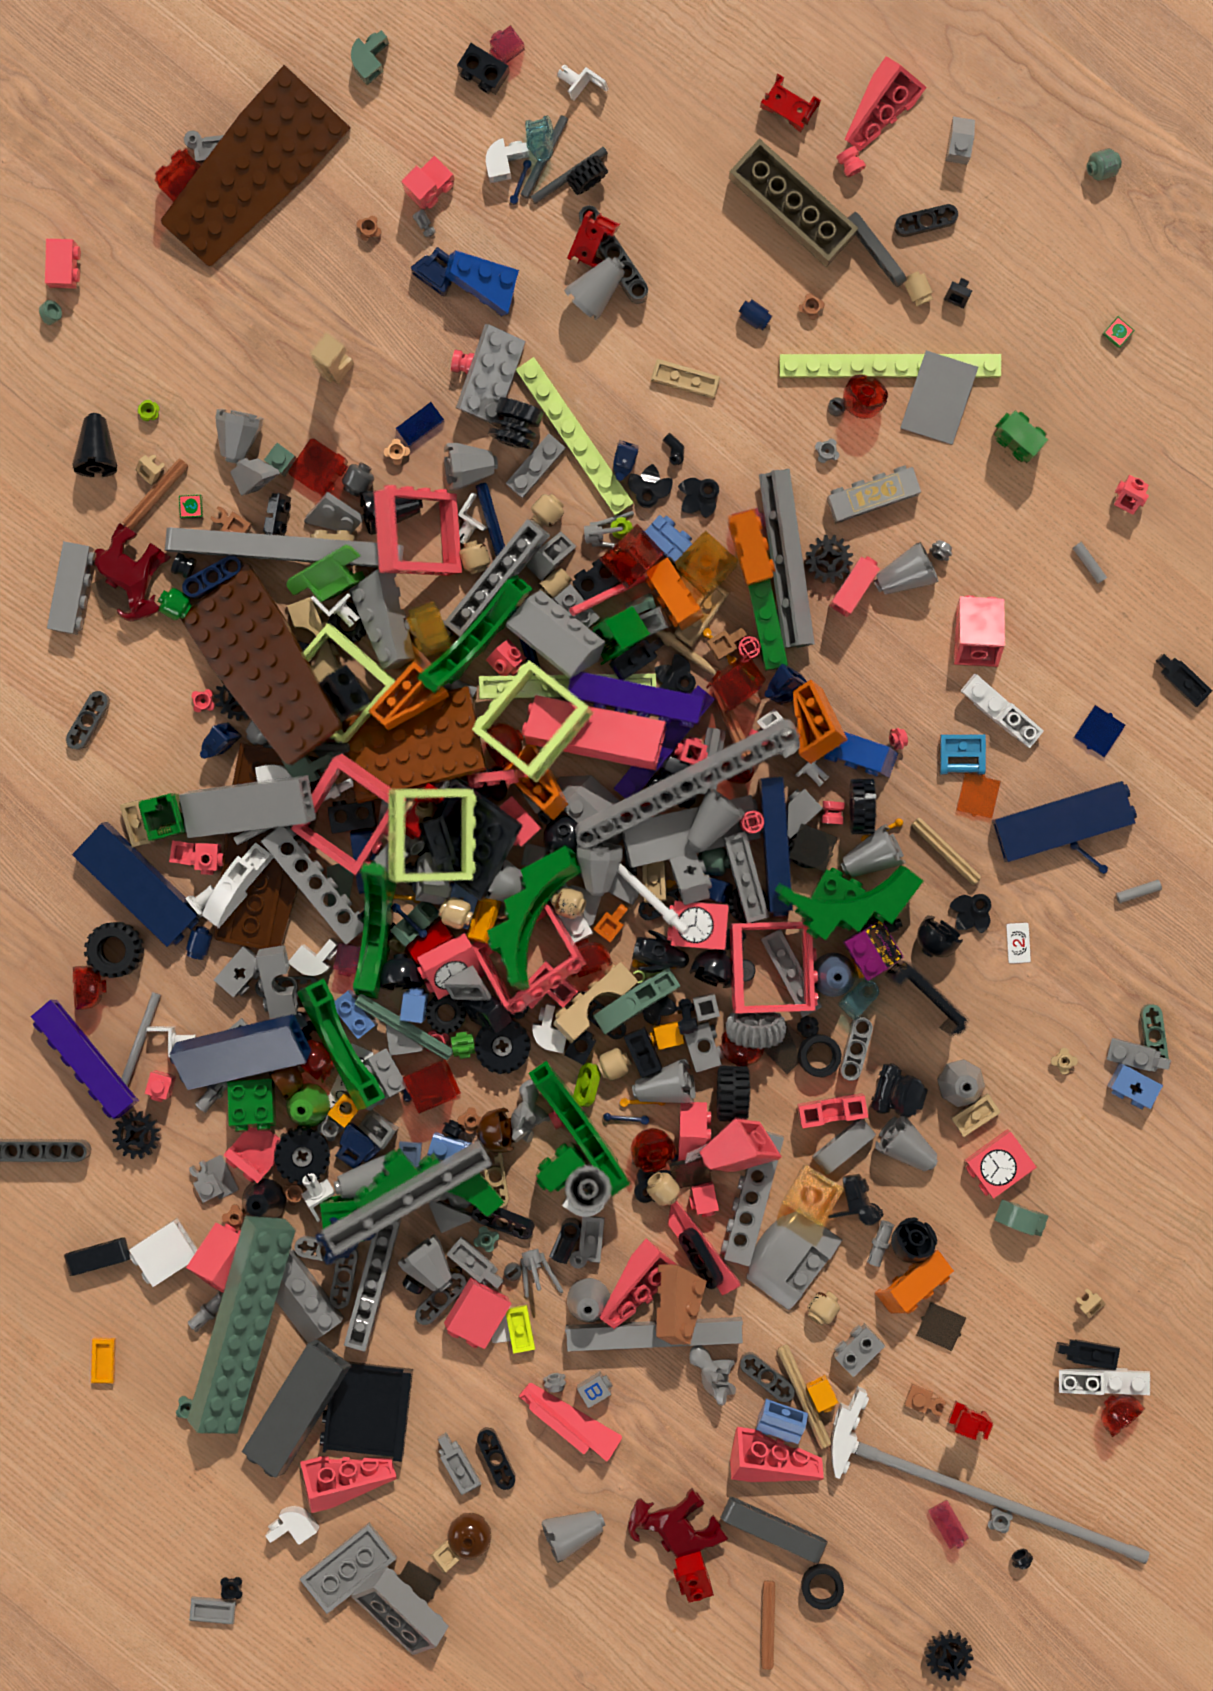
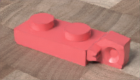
M520 769L470 774L467 775V780L471 788H482L486 782L487 786L499 785L500 780H505L506 784L519 783L518 778L527 777V775Z

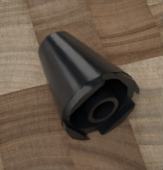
M90 413L83 420L72 463L74 472L81 476L95 477V473H102V477H107L117 472V461L107 421L99 413Z
M375 491L360 492L359 495L360 506L363 507L364 514H362L364 516L363 520L370 535L377 534ZM394 498L396 524L420 513V508H423L422 500Z
M263 1178L259 1183L251 1182L244 1190L242 1196L243 1209L248 1216L278 1218L285 1209L286 1194H284L282 1186L274 1180Z

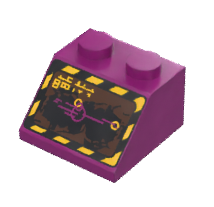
M880 921L874 922L843 941L867 981L884 972L904 957L885 924Z

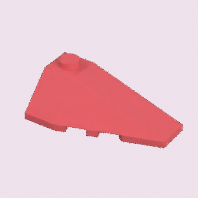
M886 56L872 75L845 140L852 146H856L857 150H863L880 135L881 130L889 123L893 124L900 113L911 109L927 87L904 67Z
M646 1238L631 1255L600 1319L615 1329L635 1314L638 1306L644 1302L648 1304L653 1300L652 1296L658 1292V1286H661V1272H658V1265L678 1264Z
M737 1427L730 1457L731 1479L746 1482L823 1480L822 1458L803 1449H794L783 1444V1440L769 1438L756 1429Z
M321 1456L300 1462L311 1513L334 1508L397 1479L391 1458L350 1460V1457L329 1459V1457Z

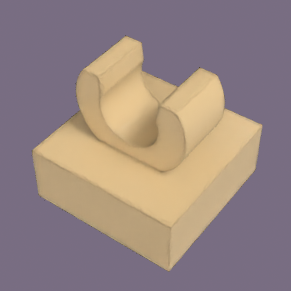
M144 455L139 459L135 471L150 485H153L158 480L165 464L161 463L157 466L154 463L155 455L149 458Z
M1086 1289L1085 1292L1089 1295V1299L1087 1301H1082L1079 1297L1076 1299L1081 1305L1080 1309L1090 1319L1106 1303L1097 1293L1093 1294L1089 1289Z
M448 1540L430 1554L443 1573H446L461 1559L452 1552Z

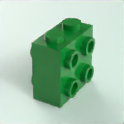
M1014 411L1011 415L1006 413L995 425L998 429L994 433L997 437L996 441L1005 448L1009 447L1013 451L1012 455L1018 461L1028 463L1049 440L1045 437L1047 434L1040 427L1031 425L1029 423L1030 419L1024 413H1018L1017 411Z
M832 867L831 870H824L809 898L842 900L861 895L866 890L861 888L863 885L861 882L853 878L850 881L842 877L844 873Z
M272 1079L227 1082L228 1123L231 1129H235V1132H247L248 1128L257 1127V1130L265 1131L270 1130V1126H276L275 1082Z
M572 1142L568 1145L563 1143L555 1150L554 1157L551 1159L546 1157L538 1164L536 1182L544 1191L546 1189L550 1193L554 1189L557 1192L560 1191L575 1170L585 1167L586 1158Z

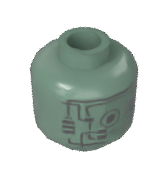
M1110 148L1092 153L1086 165L1088 174L1097 181L1115 177L1122 165L1120 155Z
M723 847L699 852L698 860L702 859L704 862L705 875L723 876L727 868H731L727 851Z

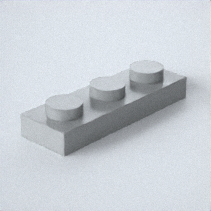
M548 434L510 477L506 485L523 499L565 451L566 447L551 434Z

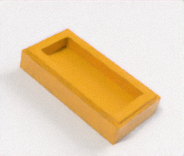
M487 898L483 901L478 900L466 936L468 940L488 944L489 936L487 931L494 927L501 905L500 901Z
M116 1338L92 1339L91 1383L113 1384L115 1382Z

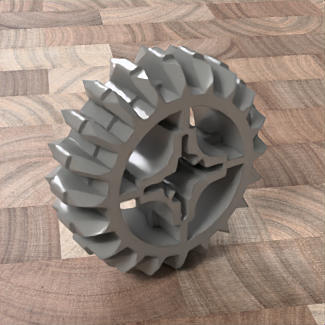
M776 1012L730 1013L726 1022L727 1038L731 1042L736 1043V1045H743L745 1048H770L771 1045L776 1046L785 1038L786 1023L784 1017Z

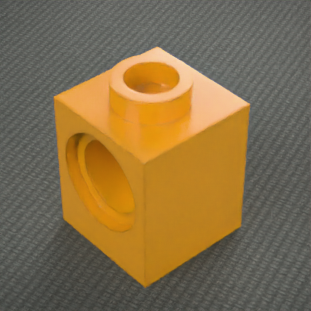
M678 1021L654 1026V1032L650 1033L653 1046L658 1045V1050L684 1044L683 1035L679 1031Z
M345 1091L330 1109L328 1115L345 1128L359 1110H357L350 1094ZM343 1102L350 1103L352 1111L349 1113L343 1112L340 1107Z
M826 1375L806 1383V1387L818 1412H829L839 1403Z

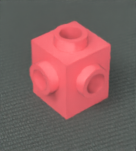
M1129 475L1125 482L1120 481L1115 490L1117 497L1114 505L1134 515L1138 507H1143L1149 495L1146 492L1149 485L1142 479Z
M507 639L489 655L486 661L500 676H508L510 674L515 676L526 657Z
M689 737V739H684L681 743H677L674 755L677 756L676 759L694 765L707 758L708 752L706 750L708 746L702 744L700 739ZM688 750L692 752L691 758L686 757Z
M195 843V852H192L191 864L195 865L194 870H201L200 874L214 875V871H219L220 866H223L224 853H221V844ZM207 856L210 858L209 862L206 861Z

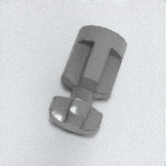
M424 209L413 215L420 229H425L423 234L426 238L435 233L434 227H429L431 222Z

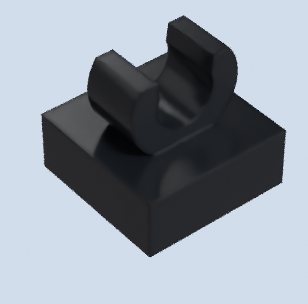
M962 277L959 284L952 281L944 300L964 309L973 291L967 288L969 281Z

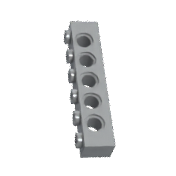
M527 519L444 623L461 637L489 605L506 580L514 575H518L550 534L535 521Z
M289 825L277 827L263 838L261 842L345 944L349 943L363 931L364 917L362 919L357 918L360 912L354 913L350 908L353 903L345 894L340 896L335 890L339 887L331 877L326 879L321 873L325 870L317 860L312 862L308 857V854L311 852L303 842L298 844L294 840L296 834ZM285 842H290L294 846L293 852L289 855L281 852V845ZM300 859L308 863L307 869L303 872L295 869V863ZM312 877H319L322 880V884L318 889H313L309 886V881ZM333 894L336 897V902L332 906L325 905L323 903L325 895ZM341 911H346L350 914V918L346 923H340L337 920V916Z
M766 1131L780 1153L784 1140L783 1135ZM778 1160L747 1168L745 1176H740L738 1189H741L739 1198H734L732 1210L735 1211L734 1218H729L726 1231L730 1233L728 1240H723L720 1252L724 1253V1260L750 1267ZM755 1170L763 1172V1177L759 1181H754L751 1178V1174ZM753 1191L757 1193L758 1196L754 1202H748L745 1199L748 1192ZM743 1213H749L752 1216L749 1223H742L739 1220ZM739 1234L746 1237L745 1243L741 1245L734 1242L735 1236Z
M402 1218L378 1230L376 1236L371 1240L344 1343L346 1347L366 1351Z

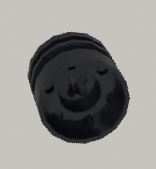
M501 397L495 412L504 419L492 420V425L499 429L490 428L488 435L510 447L532 449L534 443L527 438L536 439L537 435L528 428L539 427L544 412L527 403Z

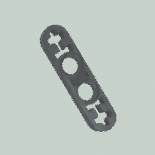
M857 212L848 216L847 218L859 228L856 234L857 238L896 287L907 281L902 269Z

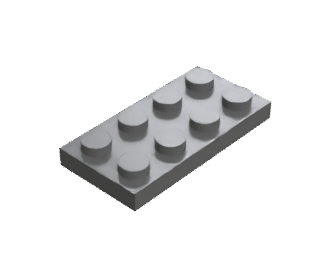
M485 324L456 409L492 424V420H498L500 415L495 411L501 397L506 398L525 341L490 324Z
M369 1522L302 1575L300 1581L328 1614L352 1595L376 1571L386 1568L396 1560L397 1556Z

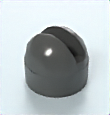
M839 397L831 399L828 404V411L833 416L842 415L846 409L845 401ZM836 402L837 404L842 406V410H840L837 406L833 405L832 403Z
M511 1262L505 1266L504 1275L508 1280L516 1281L520 1278L522 1269L519 1264ZM516 1268L518 1271L509 1277L508 1274Z

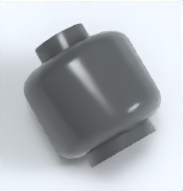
M362 462L359 465L351 464L342 478L343 489L356 497H359L360 492L369 491L375 479L374 475L370 472L372 468Z

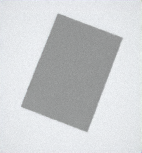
M926 350L900 428L953 445L978 367Z

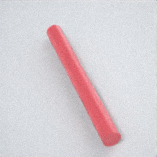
M641 573L569 609L571 615L575 616L645 582V576Z

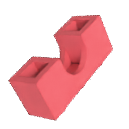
M863 1093L797 1104L802 1129L821 1126L838 1120L851 1121L869 1118Z

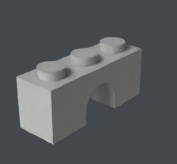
M285 945L259 949L256 958H254L255 970L260 972L261 978H259L258 982L260 991H264L265 994L263 999L265 1012H269L270 1019L291 1014L296 1015L299 1006L294 986L282 987L274 979L278 975L287 974L290 966Z

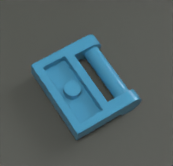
M940 735V775H947L948 772H977L978 775H985L986 735ZM948 757H978V763L948 764Z

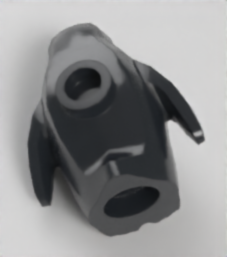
M649 930L648 933L655 936L656 939L637 937L632 959L649 966L639 967L638 970L646 973H656L667 968H685L688 965L689 955L679 950L676 946H671V941L667 940L663 934Z

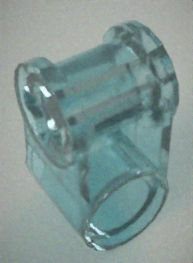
M546 115L543 116V119L535 121L531 119L526 120L527 148L538 161L545 162L549 160L553 155V125L550 117Z
M863 980L840 1000L838 1006L852 1020H855L878 997L879 988L874 981ZM865 986H868V987L873 986V987H872L873 993H872L871 995H870L869 993H866V994L864 995V993H865L864 987H865Z

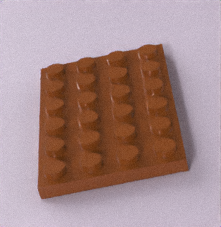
M469 686L447 691L449 694L448 698L389 731L370 715L347 742L350 745L348 758L392 789H417L426 786L427 783L432 785L485 771L486 765L480 736L472 730L476 721V715ZM360 715L342 721L344 732L349 729ZM352 778L358 803L380 798Z

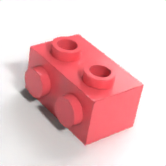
M46 238L45 284L50 288L76 289V282L80 281V270L77 268V260H80L81 250L80 246L73 239Z

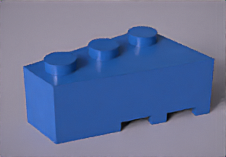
M455 250L449 255L444 276L466 292L474 295L480 302L488 305L502 317L509 312L519 270Z
M844 732L847 741L824 756V759L835 763L837 760L844 761V765L857 770L860 767L866 769L865 773L876 777L879 774L890 778L898 753L891 747Z

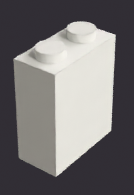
M176 1218L129 1249L131 1253L129 1256L136 1266L139 1265L143 1271L141 1274L145 1282L154 1287L187 1266L198 1249L178 1218Z

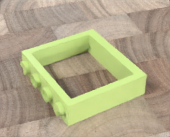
M328 623L303 652L308 662L331 637L385 685L346 732L340 729L331 736L337 743H340V741L347 743L370 717L371 714L368 710L396 680L332 624Z
M529 660L518 669L516 677L504 686L501 695L490 703L487 712L475 721L472 730L537 783L594 713L588 706ZM535 674L577 708L533 762L527 766L486 733V731Z
M389 789L388 880L395 882L473 880V874L475 873L473 852L476 848L475 839L473 838V830L476 827V819L473 816L476 796L473 794V790ZM404 797H462L461 872L404 873Z

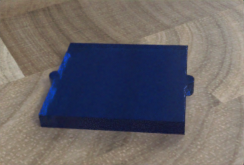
M1094 705L1073 738L1086 745L1088 750L1092 749L1102 757H1105L1126 725L1114 718L1112 713H1107Z

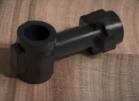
M689 999L680 1000L677 1007L678 1014H682L683 1018L682 1021H678L680 1034L695 1033V1031H698V1024L696 1018H691V1011L694 1010V1005Z

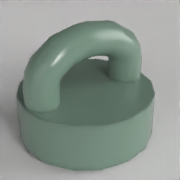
M47 300L39 307L40 316L47 325L57 322L62 317V310L55 301Z

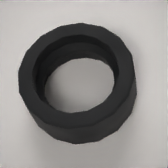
M812 1035L806 1038L798 1049L800 1066L804 1071L815 1077H826L833 1074L841 1063L842 1053L839 1045L835 1040L826 1035ZM816 1043H824L832 1051L830 1064L822 1069L812 1067L807 1060L809 1048Z
M816 1564L810 1567L803 1575L801 1581L802 1593L806 1602L813 1608L827 1610L835 1607L841 1601L844 1593V1583L839 1572L833 1566ZM819 1574L829 1575L835 1582L836 1589L834 1594L827 1599H818L810 1591L811 1580Z

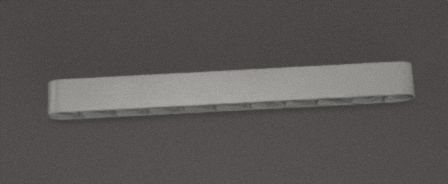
M166 528L165 551L315 563L340 547L350 545L361 557L347 565L379 568L378 544L373 542ZM398 545L399 561L403 560V545Z
M786 719L781 720L579 822L575 827L578 844L583 848L593 847L793 746L799 737L794 723ZM791 730V733L789 735H782L783 732ZM771 741L769 745L762 746L763 742ZM751 751L749 755L742 756L743 752ZM725 761L731 762L728 766H721ZM703 772H711L708 776H701ZM683 782H691L688 786H681ZM664 792H671L668 796H661ZM644 802H650V805L646 807L641 806ZM624 812H630V815L626 817L621 816ZM604 822L611 823L609 826L606 827L601 826V824H603ZM584 832L591 833L589 836L586 837L581 836V834H583Z

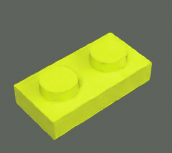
M522 1305L509 1308L506 1312L513 1354L535 1350L528 1306Z

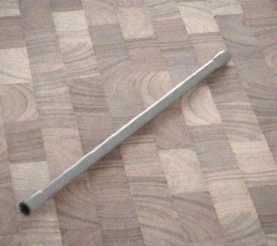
M859 1442L858 1448L854 1453L860 1457L877 1461L1123 1554L1127 1558L1146 1564L1148 1561L1149 1551L1131 1544H1125L887 1454L862 1442Z

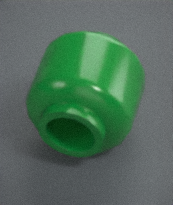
M171 588L168 592L164 590L157 600L161 603L159 611L174 621L179 620V618L184 619L192 606L189 603L190 597L176 588Z

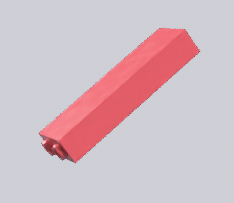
M535 695L534 702H530L528 707V715H530L528 723L524 722L522 728V735L525 737L526 744L545 747L577 707L571 702ZM588 706L594 714L563 750V752L656 771L666 733L665 721Z

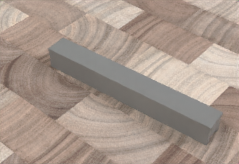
M790 469L772 470L766 474H759L770 557L776 569V572H773L781 634L784 648H800L814 645L815 642Z
M477 1140L321 1232L334 1255H337L492 1165L489 1161L490 1159L480 1141Z
M742 1317L697 1319L690 1345H671L656 1337L657 1321L623 1322L615 1329L607 1323L566 1325L567 1352L743 1343Z

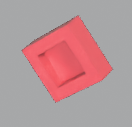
M172 840L169 862L192 865L191 855L195 851V843Z

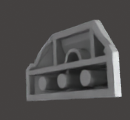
M592 775L560 777L557 780L568 802L564 811L577 823L620 802ZM604 822L603 824H601V826L606 827L609 826L611 823ZM620 832L602 842L618 845L623 839Z

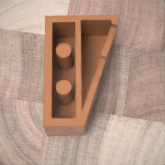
M658 1265V1272H661V1286H658V1294H661L660 1308H657L656 1337L671 1345H690L707 1281L679 1265Z

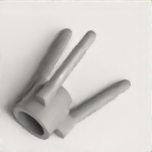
M630 511L598 522H591L589 526H584L585 542L592 543V547H616L617 549L619 544L602 542L600 540H604L603 534L620 532L623 528L603 529L602 525L616 521L619 517L626 518L632 516L634 512Z
M537 1248L522 1253L520 1261L526 1298L529 1297L527 1267L528 1270H532L537 1290L541 1291L536 1269L541 1267L540 1262H542L558 1291L563 1293L560 1283L545 1259L544 1252L539 1253Z

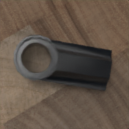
M567 1218L562 1223L560 1232L549 1255L554 1261L567 1264L576 1241L580 1236L581 1223L579 1220ZM572 1225L577 1229V1232L568 1234L565 1231V1227Z

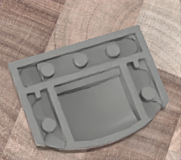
M801 1208L795 1209L797 1212L786 1216L783 1215L764 1232L755 1246L749 1274L747 1273L749 1281L788 1310L802 1297L804 1291L826 1262L831 1259L842 1242L841 1238Z

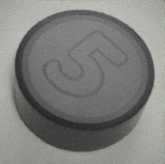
M743 959V982H746L755 976L756 969L751 961Z
M406 1275L402 1282L403 1286L414 1294H421L425 1288V1285L410 1275Z

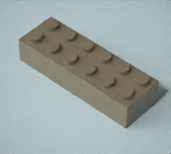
M760 138L729 172V179L826 267L857 234L859 228Z

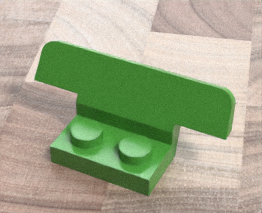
M344 545L289 578L286 586L293 596L309 588L319 602L333 599L365 579L362 571L353 573V571H349L346 567L347 564L361 557V555L352 546Z

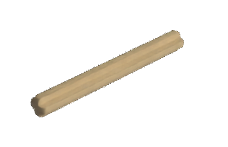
M783 1345L777 1351L803 1410L808 1413L807 1419L821 1449L829 1447L831 1441L789 1346Z

